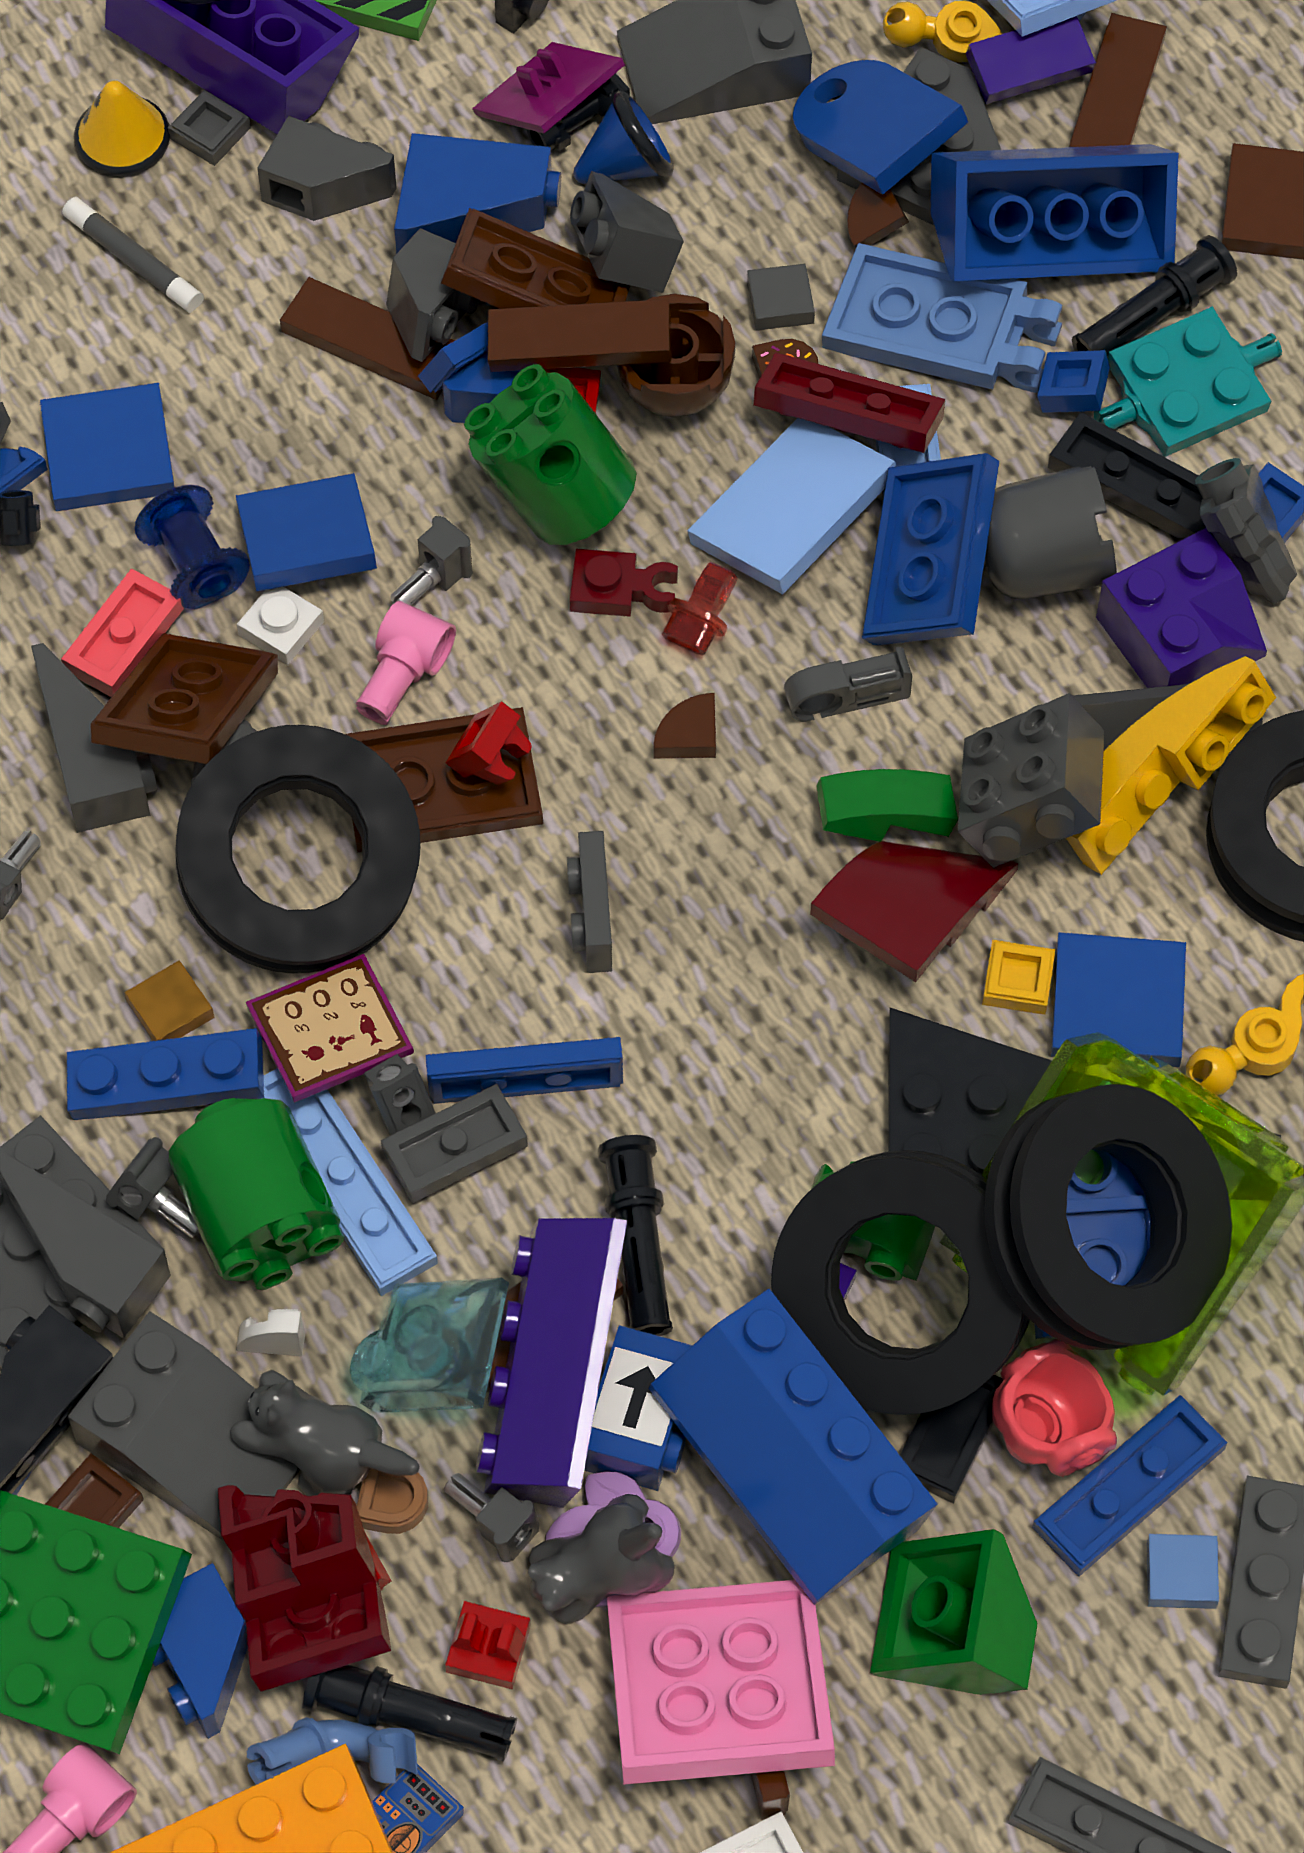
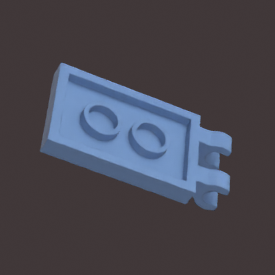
M858 243L822 333V347L853 357L992 390L997 377L1001 376L1016 388L1038 393L1043 374L1041 365L1045 357V351L1033 346L1018 345L1022 334L1025 333L1033 341L1055 346L1062 328V323L1058 322L1062 311V304L1050 299L1027 297V282L1016 279L952 281L949 278L946 264L943 262Z

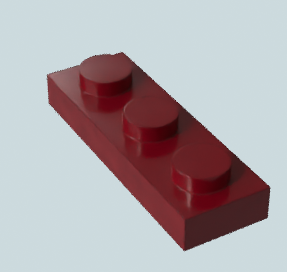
M775 352L755 386L753 406L775 411L784 416L796 417L829 426L841 432L854 433L890 443L898 448L925 453L943 420L946 399Z

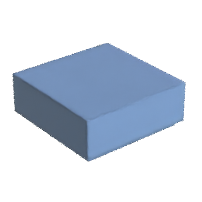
M1148 1535V1607L1217 1609L1219 1603L1217 1536Z

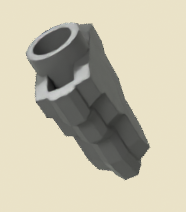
M1233 458L1208 468L1195 480L1203 497L1200 506V517L1208 532L1214 535L1217 543L1238 569L1244 585L1251 595L1264 596L1274 604L1286 599L1290 583L1297 576V572L1289 551L1278 531L1274 512L1265 495L1262 480L1255 465L1243 466L1239 458Z

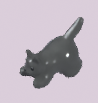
M274 1370L261 1374L259 1387L253 1391L248 1400V1409L252 1420L239 1421L231 1429L232 1440L243 1450L280 1457L296 1464L301 1470L298 1486L307 1496L320 1493L351 1495L353 1487L367 1477L371 1468L394 1476L415 1475L420 1467L417 1460L382 1443V1429L376 1419L356 1406L330 1405L315 1396L309 1395L296 1386L293 1380H288L285 1376Z
M625 1494L613 1498L606 1507L596 1511L582 1532L567 1537L549 1539L531 1549L529 1557L531 1566L528 1569V1574L531 1578V1595L542 1603L546 1610L553 1611L556 1620L568 1625L583 1619L603 1599L612 1594L637 1596L643 1592H657L670 1583L674 1576L675 1565L671 1556L663 1554L655 1548L663 1531L657 1524L645 1523L649 1510L646 1502L633 1494Z

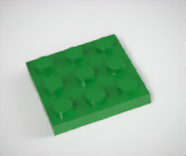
M1 1490L0 1714L120 1755L192 1554L184 1549Z

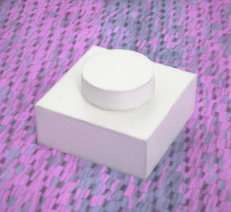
M285 587L265 590L237 623L238 635L263 651L278 654V660L288 665L324 623L323 610Z

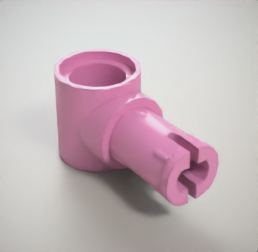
M396 601L386 613L377 634L376 650L379 652L377 655L379 665L356 702V708L359 713L381 725H387L411 683L419 682L424 673L433 676L439 672L453 647L456 636L455 625L402 601Z
M81 1743L67 1752L50 1771L43 1784V1791L47 1796L40 1802L45 1808L3 1853H60L75 1837L81 1841L88 1833L92 1837L101 1836L130 1808L137 1795V1789L87 1743Z

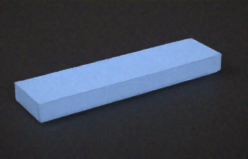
M277 1068L264 1075V1098L281 1100L290 1108L339 1215V1226L344 1235V1240L381 1296L385 1295L438 1264L437 1255L329 1091L324 1090L294 1103Z

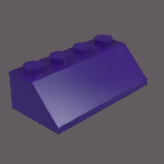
M106 0V29L275 134H278L288 116L305 121L320 109L359 37L358 26L315 0H220L203 5L184 4L174 0Z
M539 1218L530 1232V1237L519 1235L511 1275L522 1277L518 1302L507 1300L500 1330V1340L511 1342L506 1368L495 1366L488 1397V1406L499 1408L494 1434L483 1433L476 1463V1472L487 1474L484 1493L495 1495L503 1487L518 1500H530L534 1503L564 1508L581 1490L627 1220L616 1218Z

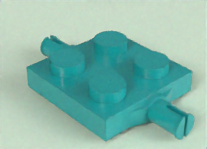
M1212 306L1109 351L1110 371L1121 387L1122 400L1102 408L1101 411H1094V419L1113 430L1132 421L1136 422L1140 428L1150 434L1163 456L1167 457L1268 412L1272 401L1256 377L1254 367L1281 357L1282 348L1279 340L1275 342L1276 336L1273 333H1269L1267 336L1245 346L1240 345L1238 341L1231 337Z

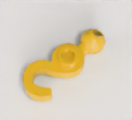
M966 0L954 1L945 5L937 17L927 16L917 4L908 1L898 2L885 13L883 18L885 36L893 45L902 48L912 47L922 39H931L938 53L957 63L968 62L966 51L969 44L1002 34L998 25L984 9L976 3Z
M1304 974L1297 976L1286 986L1278 1010L1273 1007H1258L1242 1015L1235 1026L1231 1046L1225 1049L1211 1045L1199 1048L1189 1057L1186 1064V1077L1189 1085L1198 1094L1208 1097L1224 1094L1233 1086L1237 1078V1071L1243 1068L1256 1075L1270 1076L1282 1072L1291 1064L1298 1046L1302 1026L1301 1005L1304 1003ZM1194 1078H1198L1203 1081L1200 1083L1194 1080Z

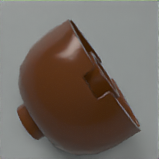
M675 293L651 297L648 300L669 299L671 309V362L617 365L622 387L634 402L656 415L674 418L694 415L716 402L729 384L735 360L736 345L731 324L724 315L722 321L717 314L709 311V303L698 297Z

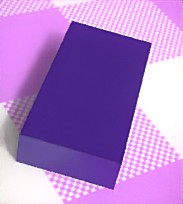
M1077 16L1023 37L1014 30L969 44L966 51V57L985 104L1090 74L1096 64Z

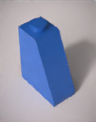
M412 133L394 227L396 253L401 250L420 228L456 243L469 208L476 209L527 232L543 229L545 227L548 206L558 207L561 193V172L552 171L551 147Z

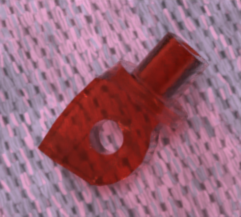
M713 562L708 563L698 578L689 601L672 598L669 602L668 610L672 615L662 632V636L693 653L705 655L715 635L725 636L728 630L726 623L718 615L738 580L737 575L733 571Z

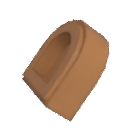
M371 1468L367 1477L362 1482L357 1502V1509L363 1528L387 1534H401L417 1526L423 1520L428 1509V1489L423 1477L418 1472L415 1475L394 1476Z

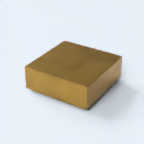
M180 960L124 992L127 1003L153 1041L181 1038L215 1018L212 1006Z

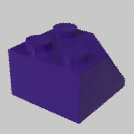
M1207 528L1102 581L1096 618L1147 688L1190 684L1213 670L1244 656L1254 661L1266 656L1267 649L1242 576L1211 533L1208 532Z

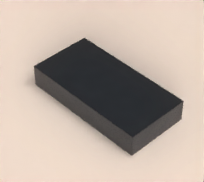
M993 1375L976 1391L950 1406L920 1414L900 1456L928 1492L954 1504L994 1423L992 1419V1402L996 1389L1003 1381L1001 1377Z

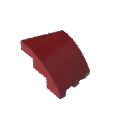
M881 841L859 853L830 880L811 902L810 915L912 981L917 982L945 945L951 947L980 909L983 911L988 909L1016 873L1019 863L1009 861L993 868L979 855Z
M234 1485L218 1488L221 1536L232 1552L236 1607L246 1621L250 1676L260 1692L391 1651L389 1630L379 1581L362 1521L351 1495L320 1493L307 1496L296 1490L278 1489L274 1497L244 1494Z

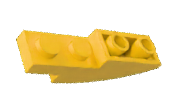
M1244 656L1186 685L1137 720L1104 750L1100 824L1066 838L1085 866L1102 875L1114 859L1126 849L1131 839L1158 807L1165 803L1170 793L1180 782L1199 790L1212 773L1224 763L1228 754L1250 728L1262 718L1267 708L1276 699V696L1253 659Z

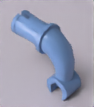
M305 1717L295 1722L292 1730L248 1747L247 1758L256 1760L247 1764L248 1772L251 1779L257 1785L346 1743L355 1761L369 1763L370 1776L373 1780L381 1783H397L396 1768L406 1769L409 1772L418 1774L415 1734L411 1730L404 1728L377 1730L370 1726L344 1719L315 1721L313 1718Z

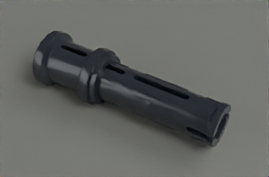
M1210 235L1204 236L1198 240L1196 250L1177 263L1167 262L1162 265L1155 276V282L1117 306L1113 311L1083 332L1072 337L1074 350H1105L1108 358L1109 351L1128 344L1141 336L1146 330L1172 312L1191 311L1197 307L1199 297L1219 283L1227 285L1236 279L1237 267L1229 250L1217 238Z
M644 1135L615 1137L600 1144L597 1150L600 1162L606 1164L610 1195L604 1201L605 1210L610 1218L627 1220L621 1257L630 1317L629 1328L663 1336L672 1331L673 1325L669 1315L664 1265L661 1257L656 1216L660 1214L664 1205L663 1193L655 1188L651 1159L657 1153L656 1142L653 1138Z
M345 1665L310 1676L302 1702V1708L312 1712L320 1706L355 1717L359 1724L377 1728L380 1722L497 1757V1760L505 1761L512 1742L510 1737L511 1734H514L517 1724V1718L502 1716L393 1682V1674H389L388 1669L376 1666L371 1672L355 1666Z

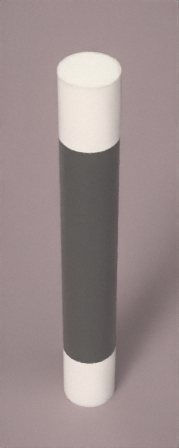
M73 197L64 205L62 210L64 217L188 313H192L202 304L204 295L81 199Z

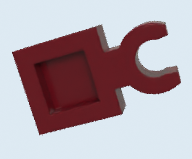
M576 548L570 594V612L631 617L632 602H643L647 608L659 613L675 611V593L659 592L654 587L659 583L677 584L678 566L669 562H657L646 569H636L637 553Z

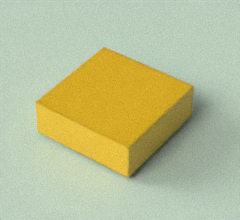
M992 940L982 1005L1046 1015L1056 949Z

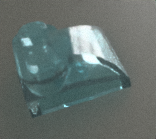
M501 1277L395 1284L379 1329L361 1341L351 1360L350 1374L352 1381L357 1388L362 1390L360 1404L378 1413L483 1408L509 1282Z

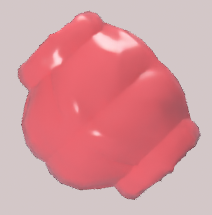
M1058 1339L1048 1343H1041L1025 1349L1014 1361L1002 1367L1000 1374L1003 1381L996 1389L993 1397L992 1419L1003 1435L1007 1450L1018 1461L1029 1465L1046 1464L1052 1474L1064 1477L1100 1461L1109 1451L1115 1449L1117 1436L1113 1430L1115 1409L1111 1395L1096 1368L1087 1359L1074 1352L1069 1344L1063 1343Z

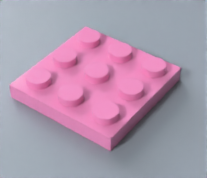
M796 1580L648 1592L637 1596L613 1595L607 1597L623 1785L835 1766V1747L816 1605L813 1604Z

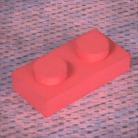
M131 568L61 658L62 663L79 680L112 697L158 638L167 632L184 610L182 595Z

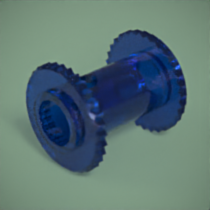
M182 485L159 494L141 510L134 527L137 538L143 544L148 546L154 545V547L164 545L179 572L176 575L177 578L173 580L174 583L171 585L172 589L170 592L175 599H181L182 607L188 609L204 607L232 594L245 581L250 568L249 559L245 552L237 550V548L231 549V547L221 549L205 522L207 516L211 514L210 511L213 509V498L208 490L198 485Z

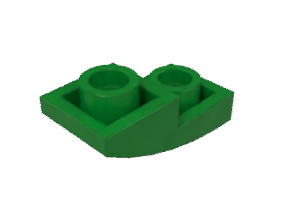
M905 769L860 770L820 777L816 785L823 831L881 842L889 827L893 825L913 831L949 837L958 821L950 775Z

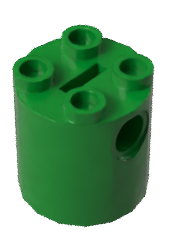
M539 364L527 366L519 371L514 377L511 386L501 391L490 403H484L475 407L465 419L464 426L470 434L468 445L472 457L534 534L549 545H568L593 535L613 520L624 508L634 491L637 472L632 460L571 381L557 372L547 373Z
M229 1098L215 1102L196 1116L195 1123L178 1136L169 1149V1165L217 1274L224 1280L242 1282L253 1280L256 1289L266 1290L287 1281L293 1274L290 1266L302 1262L311 1256L327 1254L337 1249L344 1242V1235L339 1226V1215L290 1108L281 1100Z

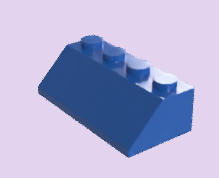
M1152 144L932 153L931 216L950 280L975 281L1158 272L1159 268L1165 263H1175L1179 153Z
M767 1289L713 1326L657 1377L648 1388L814 1605L916 1533L938 1505L770 1289Z

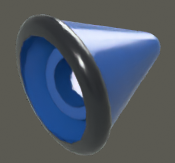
M617 91L613 96L612 104L574 167L573 175L575 179L581 184H587L591 171L601 173L613 181L654 176L670 177L674 170L673 162L659 134L636 101L626 92Z

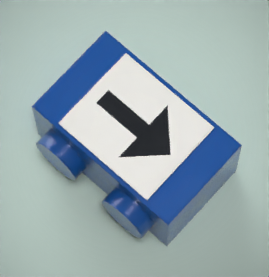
M621 1325L618 1326L598 1389L584 1471L591 1473L618 1472L632 1478L639 1486L655 1491L659 1490L664 1471L677 1472L683 1455L686 1437L683 1433L677 1432V1425L648 1388L657 1377L693 1345Z

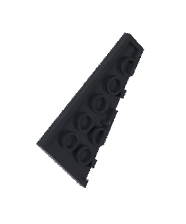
M894 1008L889 1010L888 1151L912 1150L939 1154L970 1167L988 1179L990 1167L1000 1143L1014 1123L1027 1111L1048 1099L1096 1087L1103 1080L1109 1081L1111 1084H1126ZM1160 1096L1180 1109L1194 1123L1210 1145L1223 1173L1230 1203L1281 1204L1283 1198L1281 1135Z

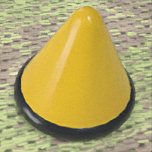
M110 81L105 84L92 105L81 115L76 123L74 146L82 161L94 171L114 177L133 176L148 170L163 157L170 141V134L168 132L170 124L159 106L148 99L142 98L121 82Z

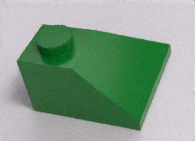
M991 1529L904 1541L891 1550L870 1670L871 1674L878 1677L977 1695L1028 1690L1038 1623L1005 1537L1001 1532Z

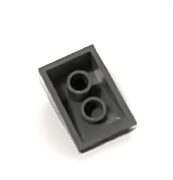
M676 0L617 30V38L634 99L652 124L797 98L811 84L812 51L796 0Z
M151 1311L147 1313L68 1415L78 1445L223 1541L220 1523L219 1487L234 1485L244 1494L275 1497L277 1490H286L300 1471L297 1465L290 1461L272 1455L243 1450L232 1440L231 1429L234 1424L239 1421L252 1420L248 1409V1400L255 1388L206 1347Z

